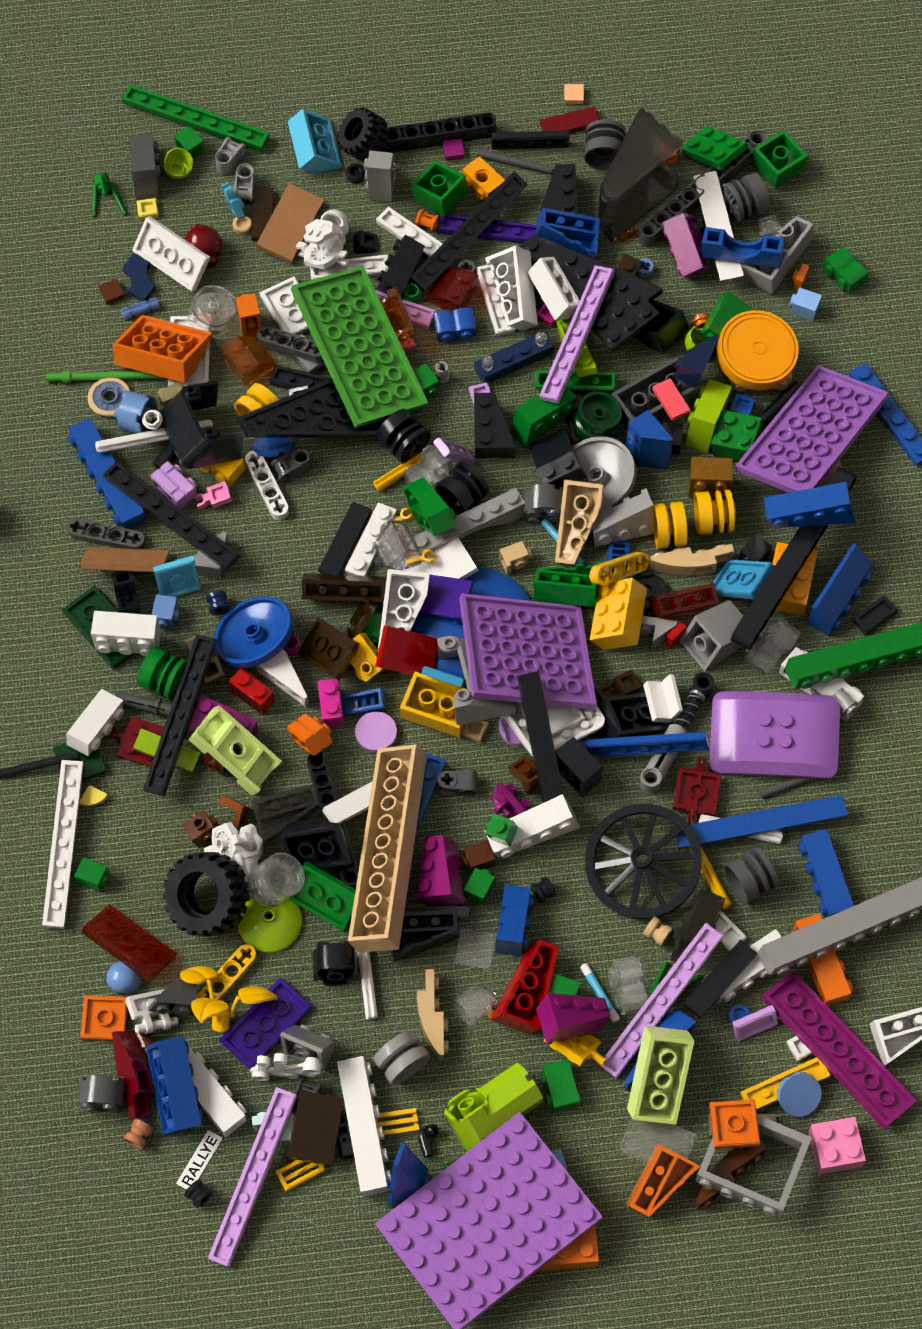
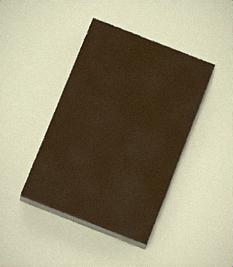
M317 617L297 654L340 681L360 643Z
M304 1090L299 1091L287 1158L326 1166L333 1165L344 1099Z

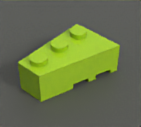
M709 379L706 386H702L699 394L701 398L696 399L693 407L695 411L690 412L687 420L690 423L685 446L705 453L709 452L712 437L714 436L722 410H725L728 404L732 386Z

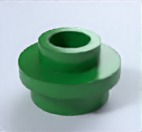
M408 284L402 293V298L415 303L421 298V289L416 284Z

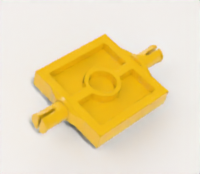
M591 1034L581 1037L576 1035L568 1040L562 1041L560 1039L549 1044L552 1049L559 1051L571 1062L579 1066L589 1059L602 1066L607 1058L596 1052L602 1042Z

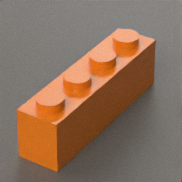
M821 914L795 921L794 931L823 920ZM834 948L827 951L828 953L819 959L813 957L808 959L809 962H807L819 996L827 1006L849 1000L851 992H853L850 980L846 979L843 973L845 971L843 961L837 958V951Z

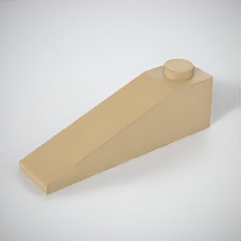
M564 480L555 562L576 564L602 507L603 484Z

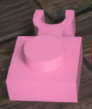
M226 481L207 487L208 493L194 495L196 501L203 500L197 504L199 510L206 508L209 504L216 508L232 502Z

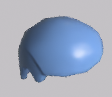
M118 961L110 966L106 974V983L116 993L131 995L139 989L142 983V973L133 963Z

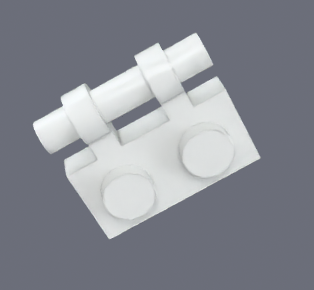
M165 989L129 996L125 1000L132 1020L141 1019L142 1024L135 1025V1032L137 1034L143 1032L144 1034H149L153 1030H167L171 1026L178 1025V1018L176 1016L169 1017L168 1013L158 1014L157 1012L148 1011L150 1004ZM158 1015L160 1020L152 1021L150 1016Z

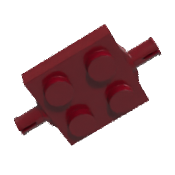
M131 716L124 732L112 728L109 737L120 740V746L116 754L117 757L151 768L154 758L134 750L133 746L141 728L162 736L164 727Z
M698 757L697 768L686 769L679 767L672 810L688 813V824H691L692 819L693 824L697 823V816L701 814L715 817L722 774L711 773L705 770L707 761L705 757H703L702 765V757Z

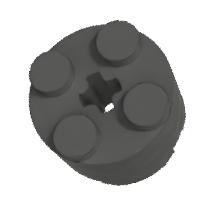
M552 484L532 485L531 490L528 491L525 488L523 490V500L525 501L523 515L528 518V522L538 524L540 520L546 518L551 523H559L563 488L560 487V490L555 489V485Z
M87 1075V1079L81 1076L78 1104L81 1105L80 1108L90 1112H98V1108L107 1109V1112H120V1108L123 1107L125 1079L118 1077V1081H112V1076Z

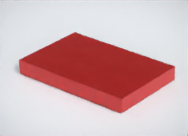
M384 625L375 667L412 676L414 672L422 673L425 666L434 669L438 651L437 638Z

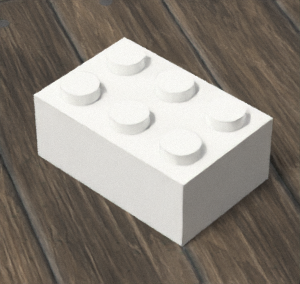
M94 611L91 636L95 649L99 652L110 653L113 651L124 655L138 653L146 656L153 647H159L161 629L157 615Z

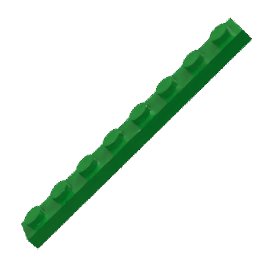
M129 84L122 97V103L224 139L230 137L234 142L244 143L247 147L263 151L270 137L267 131Z

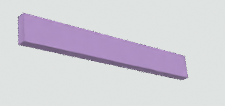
M595 265L541 390L540 400L560 403L615 274L614 269Z
M707 923L704 924L605 1055L607 1060L601 1066L615 1078H618L640 1049L644 1027H656L723 939L724 936Z
M276 1087L208 1259L227 1267L231 1266L298 1095Z

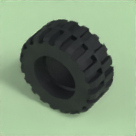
M202 852L188 854L182 860L174 863L175 869H170L167 873L169 879L164 880L163 887L166 888V891L162 894L163 900L166 899L167 904L164 906L165 910L170 912L171 916L169 918L172 923H178L177 928L193 936H210L230 931L234 928V924H239L242 920L241 914L247 911L248 906L245 904L246 901L250 900V894H247L249 883L244 880L246 874L243 870L238 869L240 866L235 860L230 861L231 858L219 852ZM204 873L208 874L215 881L218 888V902L210 914L204 913L198 907L194 897L196 882Z

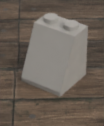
M728 600L696 615L679 641L701 668L707 671L741 647L730 641L743 615Z

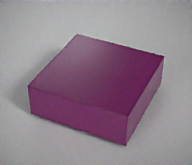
M462 138L443 141L445 161L464 158Z

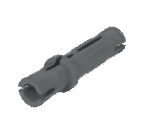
M121 691L116 695V697L123 700L124 706L153 712V715L163 714L168 716L172 707L171 703L162 702V699L158 698L153 700Z

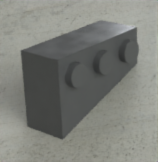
M153 134L130 136L131 169L136 202L156 198V201L160 200L158 177H160L158 141H154Z

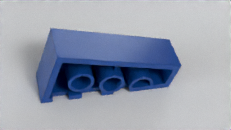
M847 482L764 497L766 517L770 529L856 523L853 502Z

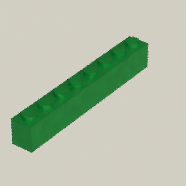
M922 622L791 657L787 661L785 671L794 690L800 688L807 689L814 684H825L836 678H847L851 674L865 673L877 667L884 668L888 664L902 663L913 657L920 658L922 657Z

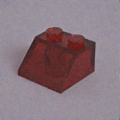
M463 267L448 268L439 276L426 296L425 301L445 311L466 308L479 288V275Z

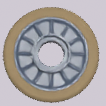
M104 378L97 381L90 388L88 404L95 413L105 417H112L116 407L121 404L124 391L131 390L124 381L118 378ZM112 393L115 395V398L107 401L104 399L106 394Z

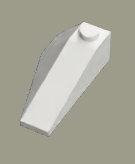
M388 569L378 651L384 625L407 631L411 630L427 596L430 574Z

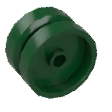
M596 391L585 395L580 401L573 418V427L577 435L583 440L592 437L612 438L622 418L620 403L613 396L605 392Z

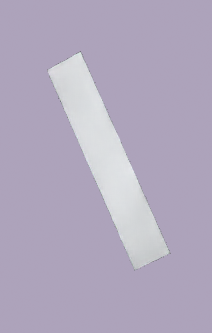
M717 172L705 173V177L697 179L696 185L698 188L704 189V194L699 197L706 227L724 229L729 236L734 238ZM701 174L693 176L694 180ZM715 259L720 281L744 276L740 262Z

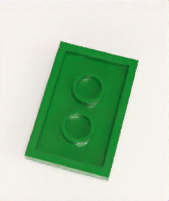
M706 126L680 149L683 155L721 171L748 149V146L743 140Z
M305 862L288 900L344 931L352 918L356 889L311 863Z

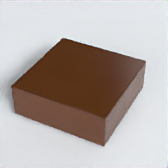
M117 279L99 285V290L107 305L125 298Z

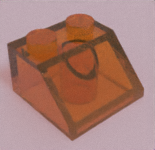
M237 336L221 346L222 359L244 386L252 383L278 365L255 336Z

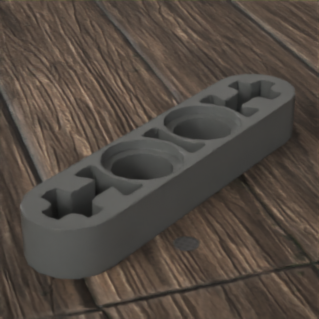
M263 326L257 331L258 341L265 347L312 362H324L314 340L270 326ZM282 339L289 340L286 344H279V341ZM298 345H306L302 350L296 349Z
M77 518L70 520L67 524L69 536L76 540L124 549H143L145 546L144 535L137 530ZM79 526L80 529H77V531L74 532L73 529ZM94 529L102 531L98 537L91 536V532ZM114 533L122 535L118 541H113L110 537ZM136 538H139V541H137L136 544H133L132 541H135Z

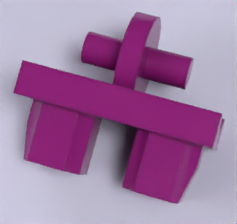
M501 782L496 786L497 789L492 794L493 803L496 805L493 810L495 814L503 813L505 817L509 816V818H512L529 810L531 805L527 799L523 798L518 801L515 798L518 791L513 783L504 785Z

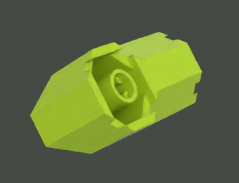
M518 1062L484 1086L475 1088L477 1092H471L470 1089L463 1090L449 1100V1110L445 1109L444 1114L465 1150L469 1151L518 1112L524 1116L543 1103V1096L533 1079L530 1080L526 1076L528 1072Z

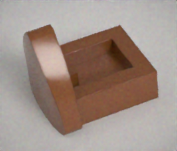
M222 795L218 803L236 811L233 825L239 829L250 807Z

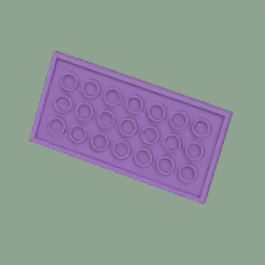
M817 365L736 464V471L787 493L819 487L886 402L889 392Z

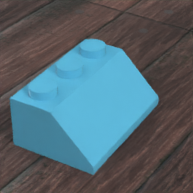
M302 109L288 121L299 169L315 174L343 167L331 119Z

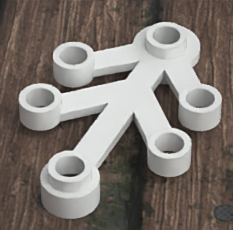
M276 1053L274 1054V1067H269L270 1057L257 1056V1064L255 1067L250 1068V1073L252 1074L251 1078L257 1081H268L270 1076L298 1079L299 1075L315 1077L320 1074L321 1063H319L318 1058L307 1057L303 1063L286 1065L288 1055Z

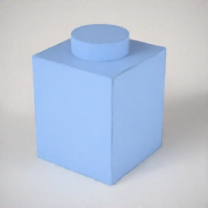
M799 287L797 294L793 293L789 303L792 306L791 314L813 321L819 309L822 295Z

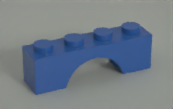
M705 227L702 240L703 258L781 267L784 253V237L764 235L755 242H742L729 236L724 229Z

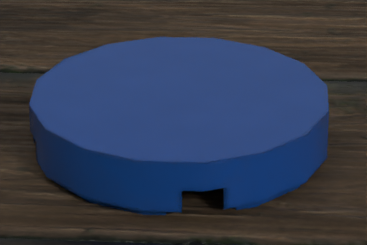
M258 438L253 442V451L257 455L264 457H275L282 451L286 454L294 447L292 438Z

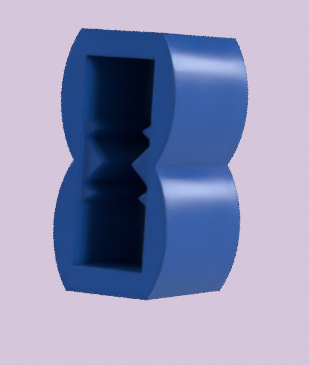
M473 308L439 311L433 314L437 341L449 343L454 339L469 340L476 336Z

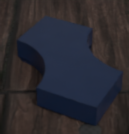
M133 253L122 267L123 272L131 279L128 294L140 301H147L156 289L155 284L147 277L150 262Z

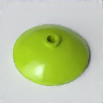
M264 890L250 896V900L246 901L247 911L241 914L242 920L237 924L242 940L246 944L253 946L256 951L262 953H276L285 950L296 941L302 929V913L299 906L288 900L289 895L281 891ZM267 914L273 915L271 919L265 918Z

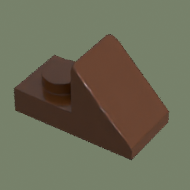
M524 756L508 766L510 773L521 781L527 794L539 787L534 762Z

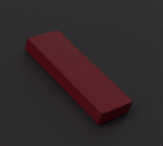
M594 106L541 119L539 124L542 131L569 130V133L586 129L589 123L599 120Z

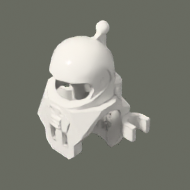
M337 209L328 210L321 216V219H316L305 226L306 233L303 236L305 242L299 241L296 248L301 249L298 256L304 257L306 266L326 269L335 264V262L343 266L349 263V259L345 258L348 253L343 250V245L346 242L345 236L349 230V220L343 212Z
M232 822L213 828V845L204 848V852H219L231 858L230 861L235 860L240 866L238 869L245 872L246 877H244V880L249 883L247 890L257 887L263 878V871L257 866L258 860L263 855V839L257 834L256 827L253 824H248L240 829L239 834Z

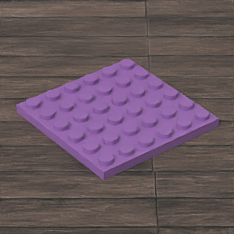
M461 593L459 600L472 698L522 703L517 676L539 671L546 705L595 709L597 702L581 606Z

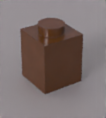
M488 840L464 848V856L461 857L465 869L469 868L471 874L475 868L481 870L496 866V858Z

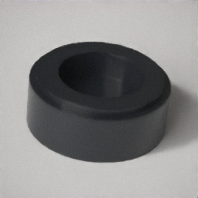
M351 164L347 167L346 178L349 182L358 184L364 180L365 170L362 165Z

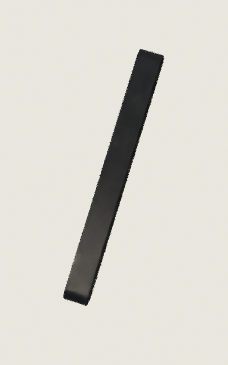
M837 467L826 485L847 482L849 491H851L856 482L857 475ZM829 525L799 527L735 628L730 641L747 650L753 647Z

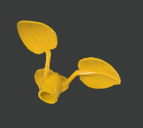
M195 966L180 972V978L187 983H207L210 998L193 1000L191 1002V1009L201 1023L212 1017V1029L217 1032L229 1030L230 1017H234V1011L239 1001L245 1004H256L278 1000V997L266 988L259 986L244 987L238 991L239 996L235 998L229 1011V1006L226 1002L214 998L211 983L212 979L217 978V972L207 966Z

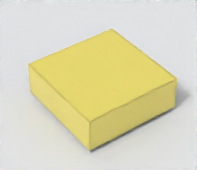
M156 198L137 201L140 221L145 220L148 216L159 218Z

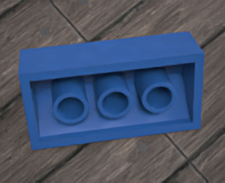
M852 544L811 609L808 625L830 636L833 630L837 631L842 623L841 617L843 614L847 616L852 608L850 603L853 598L858 599L863 590L860 587L863 583L867 584L873 574L870 572L872 563L856 544Z
M184 1036L158 1041L146 1046L163 1135L201 1126L203 1114L197 1104L198 1090L193 1084L194 1070L188 1060L189 1045L184 1040Z

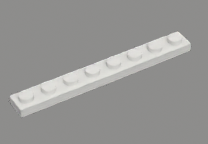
M61 761L42 922L43 928L65 929L84 767L83 761Z

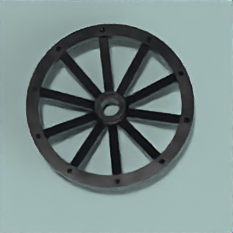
M634 804L614 811L596 827L586 848L585 870L593 892L607 908L627 918L645 920L652 919L654 916L659 918L667 915L687 901L694 892L701 875L702 854L694 831L677 813L659 805ZM650 814L643 843L640 846L627 817ZM657 816L663 817L677 826L649 848ZM621 820L634 849L604 836V834L610 827ZM681 832L687 837L692 852L654 854ZM600 841L630 856L594 863L596 849ZM640 855L648 856L647 861L644 863L637 862V858ZM693 859L688 881L655 862ZM631 864L603 891L598 883L595 870ZM651 868L683 887L682 891L671 901L665 903ZM636 870L630 906L626 907L617 903L609 896ZM643 872H645L660 905L658 907L636 909Z

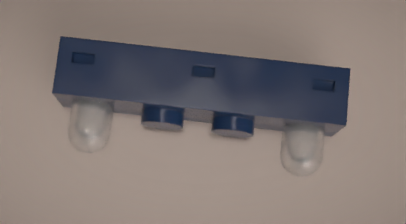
M546 330L475 361L474 370L482 383H490L554 354L555 345Z

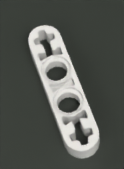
M250 451L245 456L246 467L271 516L276 520H283L289 514L288 504L264 457L257 455L254 451ZM252 458L258 460L259 468L256 469L254 462H251ZM265 473L268 475V479L260 481L257 479V476ZM271 489L277 492L274 497H267L265 495ZM276 502H278L280 509H283V512L279 513V511H276Z

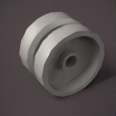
M408 1030L394 1037L373 1058L374 1063L380 1070H386L385 1078L391 1086H396L411 1078L431 1058L424 1046H417L419 1039L413 1031Z

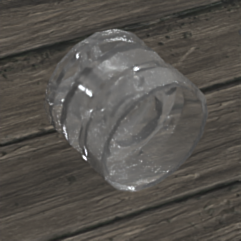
M275 853L255 866L249 873L247 881L249 883V891L259 904L267 907H276L301 890L305 880L304 869L294 856L287 853Z

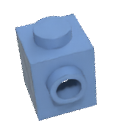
M156 594L152 615H157L160 629L174 628L175 621H179L180 609H178L177 597Z

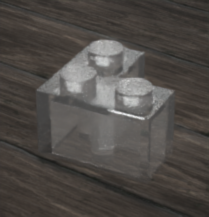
M434 444L432 446L428 445L420 453L421 462L419 464L412 465L404 472V482L406 485L424 477L435 490V485L443 477L449 476L451 459L445 458Z
M782 618L774 622L771 621L765 626L750 650L746 649L747 655L744 660L761 673H767L773 670L782 653L792 649L801 632Z
M639 955L614 960L612 968L609 969L610 975L608 980L611 989L615 988L617 996H614L616 1009H620L622 1015L638 1012L648 1000L643 984L644 973Z

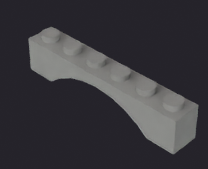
M514 488L457 515L456 519H454L456 526L445 532L433 536L429 532L424 531L413 536L412 539H407L409 540L408 549H413V553H415L412 554V559L422 556V553L427 549L434 552L457 537L462 539L480 529L494 525L510 524L524 517L523 507L525 501L518 490Z

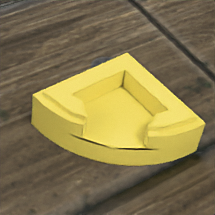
M89 785L82 795L79 805L90 807L101 804L108 798V794Z

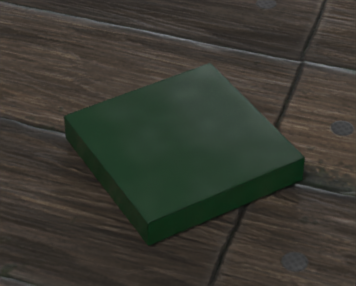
M67 743L53 747L55 756L77 751L68 746ZM99 749L93 750L89 756L79 752L80 759L74 760L83 761L84 763L82 781L107 773Z

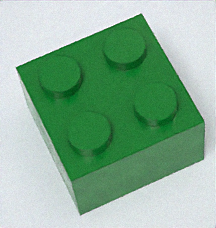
M782 130L753 149L751 162L776 188L806 169L808 155L785 130Z
M436 160L411 185L414 201L444 217L468 192L466 176Z
M722 410L711 442L713 456L740 461L762 434V417Z

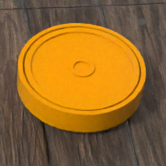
M759 310L742 312L731 318L722 329L716 346L717 360L724 374L737 385L751 390H767L783 383L791 374L799 354L798 341L791 327L780 317Z

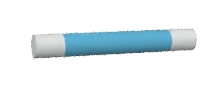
M588 963L583 964L580 968L598 998H605L611 1021L613 1023L618 1022L620 1017Z

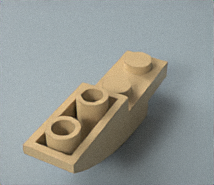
M721 544L713 549H701L692 554L690 547H678L670 552H658L650 556L649 567L651 570L681 576L714 573L717 564L726 562L728 559L733 560L734 549L732 544Z
M426 969V991H417L418 1013L423 1033L430 1048L439 1061H444V1054H448V1040H444V1032H448V1019H444V1012H435L439 1011V998H435V990H439V976H435L434 969Z

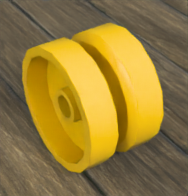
M254 383L247 390V396L242 395L234 403V408L237 414L242 416L279 399L265 386Z
M671 502L669 515L664 503L653 504L656 548H668L670 535L675 547H685L687 545V519L683 502Z

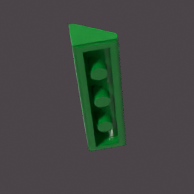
M535 370V390H542L550 370ZM573 371L567 387L572 391L615 392L616 372H597V374L578 378L575 371Z

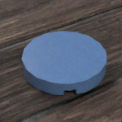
M795 1072L793 1075L785 1077L777 1091V1099L781 1108L786 1113L795 1117H803L813 1112L819 1105L822 1095L818 1081L806 1072Z

